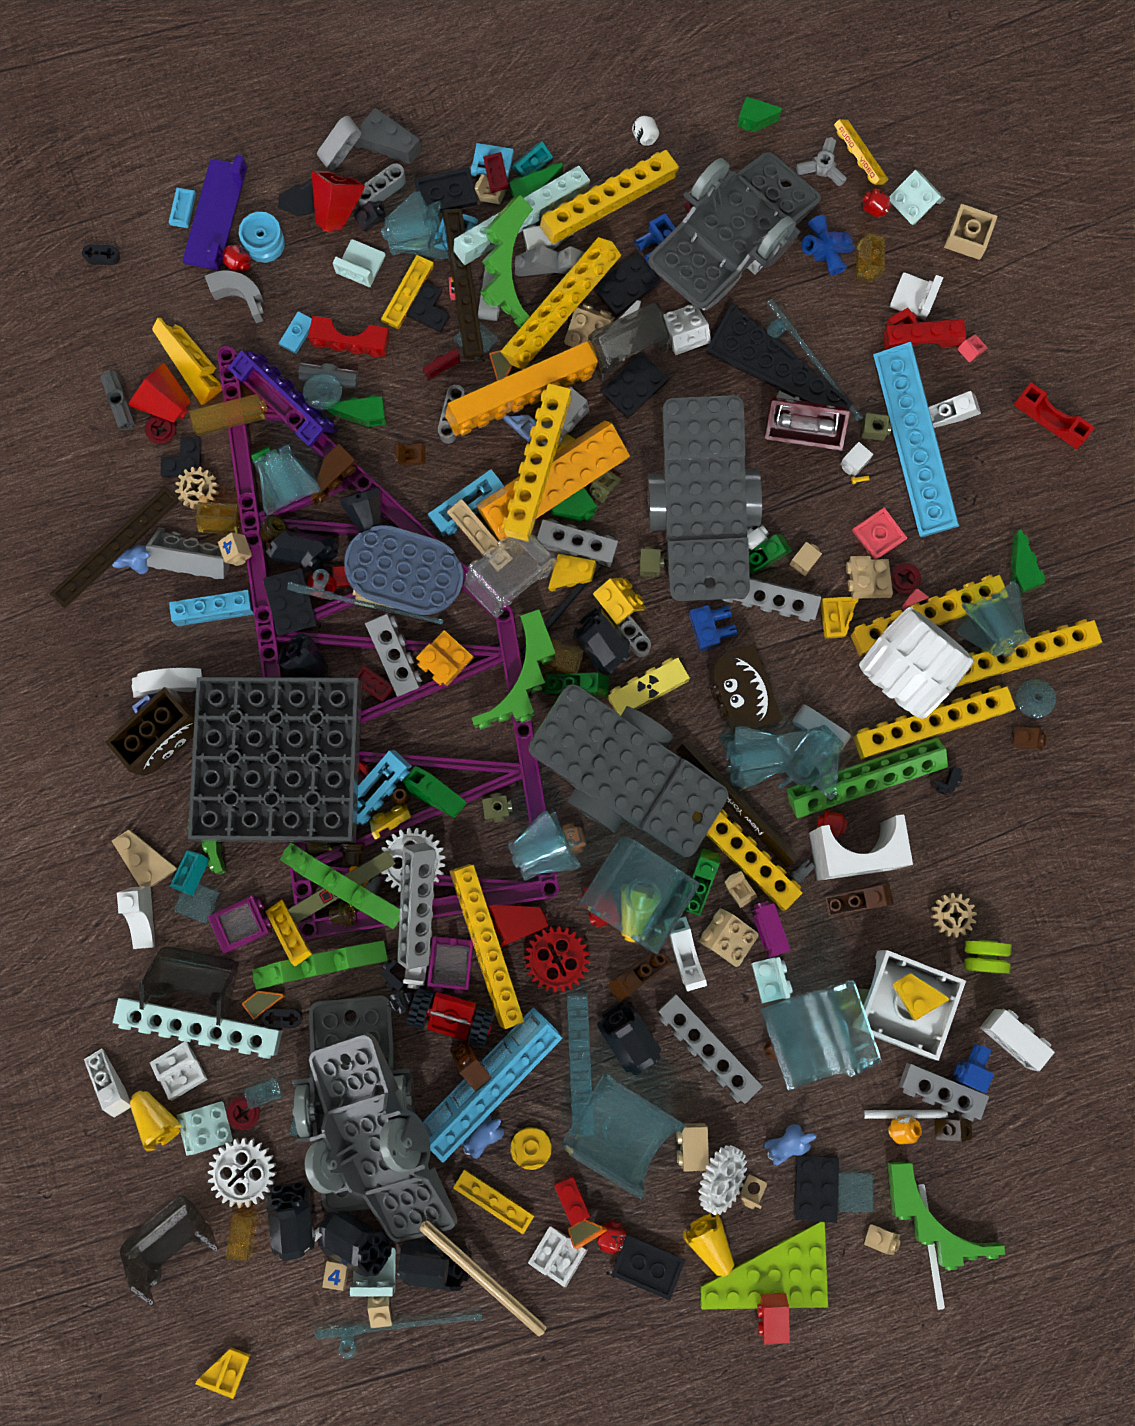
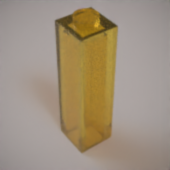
M255 394L191 410L189 414L193 430L199 436L266 419L265 412L267 411L265 400H261L259 395Z

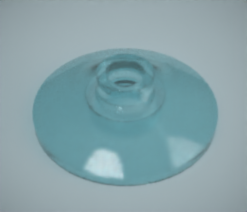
M317 374L311 377L303 388V396L307 404L320 410L336 405L342 395L340 382L330 374Z
M1031 679L1024 682L1018 688L1016 703L1024 715L1031 718H1042L1050 714L1054 709L1056 695L1053 688L1047 682L1040 679ZM1036 694L1041 696L1040 701L1035 699Z

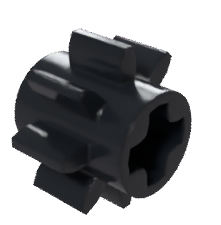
M402 989L389 996L391 1001L387 1005L391 1012L397 1011L399 1015L411 1008L410 1003L413 1001V997L410 992L405 994Z

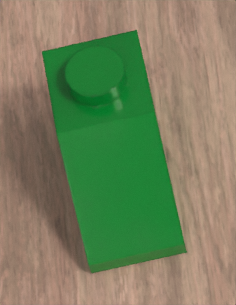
M746 97L737 126L746 131L756 132L778 122L782 108Z
M583 487L553 507L551 513L555 518L577 522L588 521L596 515L597 505Z

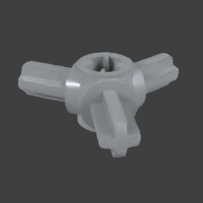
M833 137L826 138L823 149L818 153L817 157H813L812 161L796 165L797 174L803 175L814 172L818 176H828L838 186H842L847 178L836 168L837 164L834 162L835 156L833 151L836 140Z

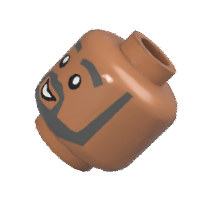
M573 823L564 825L562 827L563 830L558 833L561 850L567 852L568 855L582 852L583 847L586 846L583 829L579 826H574Z

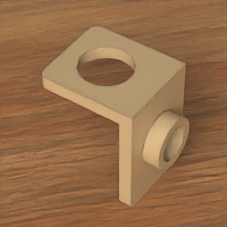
M749 1174L739 1195L743 1201L742 1204L751 1209L755 1207L761 1209L762 1206L759 1202L767 1183ZM751 1182L759 1184L760 1190L757 1194L749 1193L748 1185Z

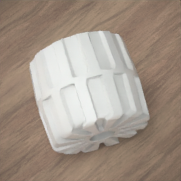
M908 607L881 634L859 666L874 685L883 688L882 692L889 698H894L899 706L909 711L912 715L924 719L953 691L973 665L974 660L961 645L918 611Z

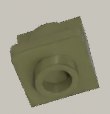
M608 471L592 482L588 493L601 503H604L621 479L611 471Z

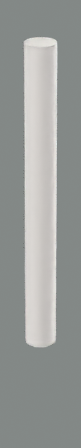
M864 1110V1119H891L902 1116L948 1118V1111Z

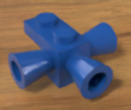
M825 215L814 217L808 222V226L815 236L807 235L804 237L802 250L806 255L813 254L815 261H826L830 276L840 274L847 266L838 253H851L854 251L853 240L848 232H828Z

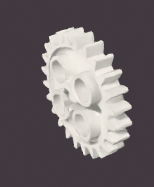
M407 828V834L399 830L400 837L392 834L394 841L386 840L389 847H382V850L384 852L389 851L393 860L396 857L403 858V846H406L409 841H413L415 844L426 843L433 847L436 852L434 881L439 882L436 875L444 874L439 869L446 866L444 863H441V860L445 859L446 856L440 855L444 848H437L440 841L433 842V834L426 837V830L419 834V828H416L414 833H412L410 828ZM393 865L381 872V874H388L385 881L392 880L391 887L394 888L399 885L398 892H401L402 867L397 869Z
M238 1138L234 1139L233 1145L227 1142L226 1149L222 1146L218 1148L221 1154L215 1153L213 1155L216 1161L209 1163V1165L214 1167V1169L208 1171V1174L213 1175V1178L208 1180V1182L215 1184L211 1191H219L215 1197L218 1198L222 1195V1203L230 1200V1207L234 1206L237 1202L238 1208H241L245 1202L248 1208L251 1206V1200L255 1205L258 1204V1197L264 1199L266 1198L264 1191H271L268 1184L275 1183L271 1176L276 1175L277 1172L271 1171V1168L276 1166V1163H270L269 1161L274 1156L266 1155L269 1150L268 1148L263 1151L261 1150L262 1143L255 1146V1139H252L249 1144H247L246 1138L242 1139L241 1144ZM240 1152L247 1155L248 1160L246 1163H242L239 1160ZM253 1159H256V1163L244 1173V1176L237 1179L232 1186H228V1183L241 1172L240 1170L247 1167ZM225 1167H229L232 1171L230 1178L223 1174ZM254 1168L260 1169L261 1178L258 1179L253 1176L252 1171ZM238 1183L245 1185V1193H240L237 1190Z
M725 1145V1148L721 1147L719 1152H715L714 1159L710 1158V1165L705 1166L707 1169L706 1173H702L704 1180L700 1182L702 1188L699 1190V1193H701L699 1200L702 1201L700 1205L704 1207V1210L714 1215H721L722 1211L726 1212L727 1207L731 1208L732 1201L736 1202V1195H740L739 1189L744 1186L742 1180L746 1178L744 1172L747 1170L744 1167L747 1161L744 1160L745 1155L742 1154V1150L731 1145Z

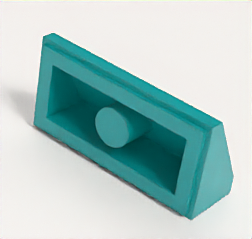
M542 141L532 147L511 167L520 177H524L533 171L540 170L553 156Z
M187 850L169 887L193 896L209 859L199 853Z

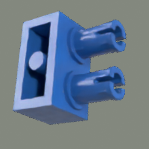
M665 213L649 222L648 233L635 239L634 243L639 251L653 243L658 246L675 227ZM652 252L644 255L646 262H648L649 256Z
M707 605L689 611L688 617L699 652L719 647L722 639L738 636L735 624L722 628L715 626V621L732 617L729 605L714 610Z
M974 1044L968 1061H960L954 1067L953 1080L974 1090L987 1093L994 1073L987 1071L985 1065L992 1050L982 1045Z

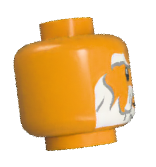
M912 1116L895 1117L888 1128L890 1137L897 1144L916 1143L922 1133L919 1121Z

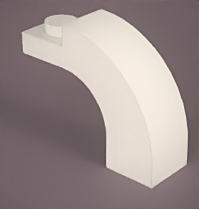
M167 668L138 673V677L132 678L133 698H142L148 694L158 693L163 687L180 692L196 691L197 677H202L201 669Z
M686 916L667 921L666 924L672 948L686 990L690 991L707 986Z

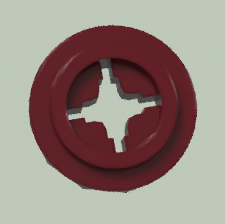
M154 415L145 425V434L153 443L164 445V443L171 441L173 436L176 435L177 427L175 422L173 423ZM163 426L166 431L159 434L155 428Z
M899 564L890 573L892 587L896 592H900L903 595L913 593L921 584V574L911 564ZM910 573L908 575V581L910 582H905L901 585L902 578L900 576L904 577Z
M237 1097L227 1108L228 1122L235 1129H250L259 1120V1106L251 1097ZM250 1107L247 1112L248 1118L244 1116L237 1119L241 1113L240 1108L246 1109Z

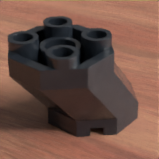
M293 527V532L289 529L285 530L271 542L270 545L273 547L271 551L268 548L266 550V553L273 561L304 566L308 572L321 570L325 562L333 560L339 554L336 551L339 547L332 537L303 533L297 527Z
M602 606L599 607V610L593 608L582 617L579 622L582 625L579 629L577 627L574 629L573 639L580 644L599 672L610 675L618 664L624 663L629 658L630 641L622 634Z
M617 1002L602 1013L603 1020L602 1022L598 1021L597 1026L624 1070L631 1072L633 1075H639L642 1071L660 1060L661 1056L659 1053L661 1048L632 1002H627L628 1005Z
M302 1181L275 1185L271 1189L272 1192L268 1194L266 1203L272 1254L275 1256L278 1254L280 1259L284 1261L302 1258L305 1255V1250L308 1248L312 1250L315 1247L316 1235L310 1190Z
M338 1211V1213H328L319 1226V1233L322 1234L321 1240L318 1239V1246L325 1255L334 1258L361 1276H377L391 1256L392 1248L389 1246V1241L383 1232L372 1228L349 1212Z
M410 1240L408 1244H403L400 1249L397 1276L406 1285L447 1291H461L463 1288L461 1283L463 1281L467 1282L470 1277L465 1270L433 1242ZM456 1245L467 1255V1247Z

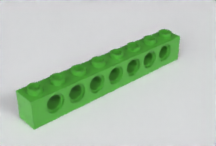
M937 737L787 788L790 807L796 818H800L947 768L946 748Z

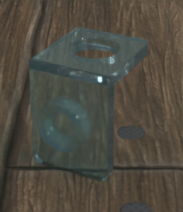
M276 1078L244 1089L249 1109L282 1098Z

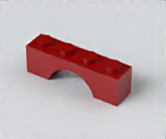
M312 316L308 338L311 345L316 348L328 347L339 352L347 350L353 354L360 355L365 353L379 358L380 356L386 357L390 333L388 328L369 325L359 335L345 336L336 331L332 319Z
M964 319L890 325L886 327L883 333L885 350L911 342L913 346L934 343L939 344L942 348L960 346L966 338Z
M1030 382L1013 404L1076 450L1085 442L1095 428L1080 416H1069L1056 409L1048 400L1047 393L1032 382Z

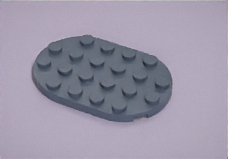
M392 526L371 527V529L359 533L350 542L345 554L344 569L347 580L359 595L370 601L410 613L430 615L445 610L456 600L463 584L462 565L454 554L455 552L448 545L439 540Z

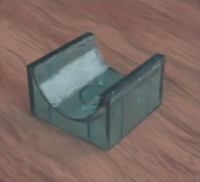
M620 836L578 903V906L613 926L641 947L658 954L700 886V883L636 840Z
M854 980L792 996L761 1009L787 1090H792L807 1083L847 1072L848 1076H854L882 1062Z
M605 1072L561 1145L571 1157L639 1199H642L646 1193L644 1190L646 1172L655 1153L670 1135L675 1132L682 1133L686 1125L669 1111Z

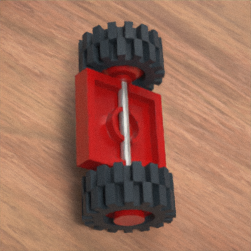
M417 989L409 1011L408 1025L423 1029L427 1017L430 1016L428 1030L466 1041L469 1030L472 1028L468 1043L485 1047L495 1011L479 1006L475 1019H473L476 1003L439 992L436 993L433 1002V992Z

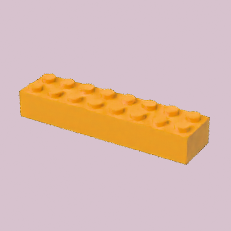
M586 341L449 402L445 417L455 436L459 434L464 436L477 426L482 428L493 419L500 420L507 415L506 413L520 411L526 404H536L541 400L542 391L547 389L548 383L568 388L569 386L573 387L580 380L582 382L589 380L595 371L598 360L589 342Z
M604 420L555 453L536 519L630 457L612 423ZM520 476L475 505L494 537L500 542L508 538L502 525L504 518L509 515L508 504L511 498L514 499V484L516 480L520 479ZM530 477L526 481L533 483L536 478ZM526 495L521 500L528 501L531 497ZM518 514L515 518L521 520L525 515Z

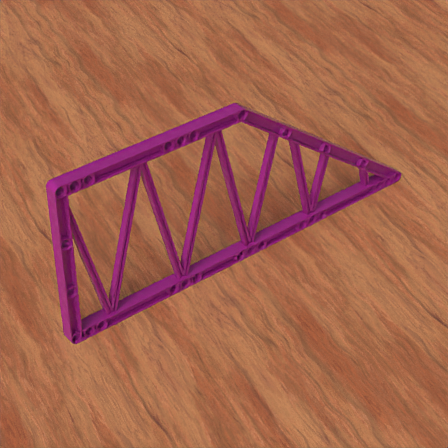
M223 346L219 349L217 356L242 533L246 537L252 554L246 561L263 678H284L283 668L277 664L280 654L279 642L288 643L291 638L301 632L280 637L277 634L263 578L270 577L265 541L260 537L259 530L262 528V522L269 515L273 514L282 517L313 504L310 499L312 491L260 512L247 419L282 421L296 433L307 418L255 369L245 382L240 381L235 375L232 378H227L232 373L228 367L238 353L229 346ZM232 355L231 359L224 360L226 356ZM242 385L267 408L245 407ZM237 391L235 396H229L231 392ZM300 418L298 423L292 424L293 419ZM323 433L310 448L324 460L325 456L337 445ZM359 466L356 467L357 470L354 474L342 480V484L338 489H333L328 494L329 497L351 487L357 492L379 487L382 494L381 514L394 527L438 540ZM363 482L369 483L366 488L360 487ZM247 501H253L250 507H245ZM251 519H255V520H256V522H255L254 525H252V526H248V525H247V523H248L249 520H251ZM283 519L290 531H294L293 527H297L301 532L349 536H357L361 533L355 524ZM253 538H258V542L256 544H250V541ZM460 560L459 562L463 568V584L461 589L496 621L500 647L460 644L473 657L486 658L465 667L448 686L444 683L439 685L436 681H432L420 686L418 689L362 711L361 724L502 663L504 665L508 694L515 686L522 671L513 611ZM351 593L313 609L315 619L318 621L360 602L355 601L356 596ZM502 612L510 614L509 618L505 620L500 619L499 615ZM263 613H269L267 620H261ZM271 631L272 636L267 640L263 639L264 634ZM304 633L316 645L376 649L370 637ZM406 640L407 645L404 646L407 652L421 653L429 643L432 644L433 642ZM268 651H275V654L272 658H266V654ZM513 715L512 720L520 764L401 755L414 767L506 773L504 776L458 795L467 803L519 780H523L539 881L521 882L478 878L481 889H489L482 891L487 908L492 905L510 906L556 897L559 892L538 760L532 757L528 750L529 743L534 737L531 720L525 723L516 722ZM522 726L529 728V733L525 736L518 733L519 728ZM359 751V762L378 764L386 753ZM432 806L412 815L411 818L400 823L392 830L388 828L379 832L381 837L378 839H374L372 833L356 839V842L365 843L363 848L391 837L392 834H398L399 830H407V828L421 824L444 814V812ZM293 843L309 853L308 843ZM540 844H547L549 846V851L546 854L538 852ZM340 846L315 858L325 864H329L342 858L343 852H339ZM548 863L552 866L550 874H543L541 872L543 864ZM290 867L294 902L297 905L315 894L314 883ZM331 867L339 873L343 874L344 876L346 875V873L349 872L350 869L341 867ZM380 873L376 876L381 877V881H385L388 874ZM436 875L439 882L434 881L433 885L454 887L451 876ZM549 883L554 884L556 887V891L551 895L546 894L544 891L545 885ZM303 884L308 886V892L305 895H301L299 892V888ZM457 895L436 898L432 901V919L463 914ZM318 911L298 922V928L305 939H316L387 927L362 911L357 912V922L354 926L333 925L330 917L318 918ZM309 924L314 927V932L310 936L305 933V927Z

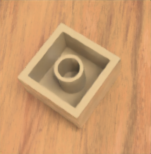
M961 204L955 215L944 248L980 260L987 248L998 216Z
M705 1123L680 1124V1129H676V1141L680 1144V1150H677L678 1165L682 1167L683 1171H707L705 1166L709 1165L708 1127Z

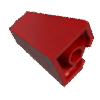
M312 171L316 224L326 232L342 230L364 191L365 185L351 177H346L345 179L341 176H336V173Z
M163 363L144 379L128 405L174 423L179 417L183 419L189 412L187 407L191 401L168 367Z
M492 905L488 907L500 948L548 927L547 916L540 907Z

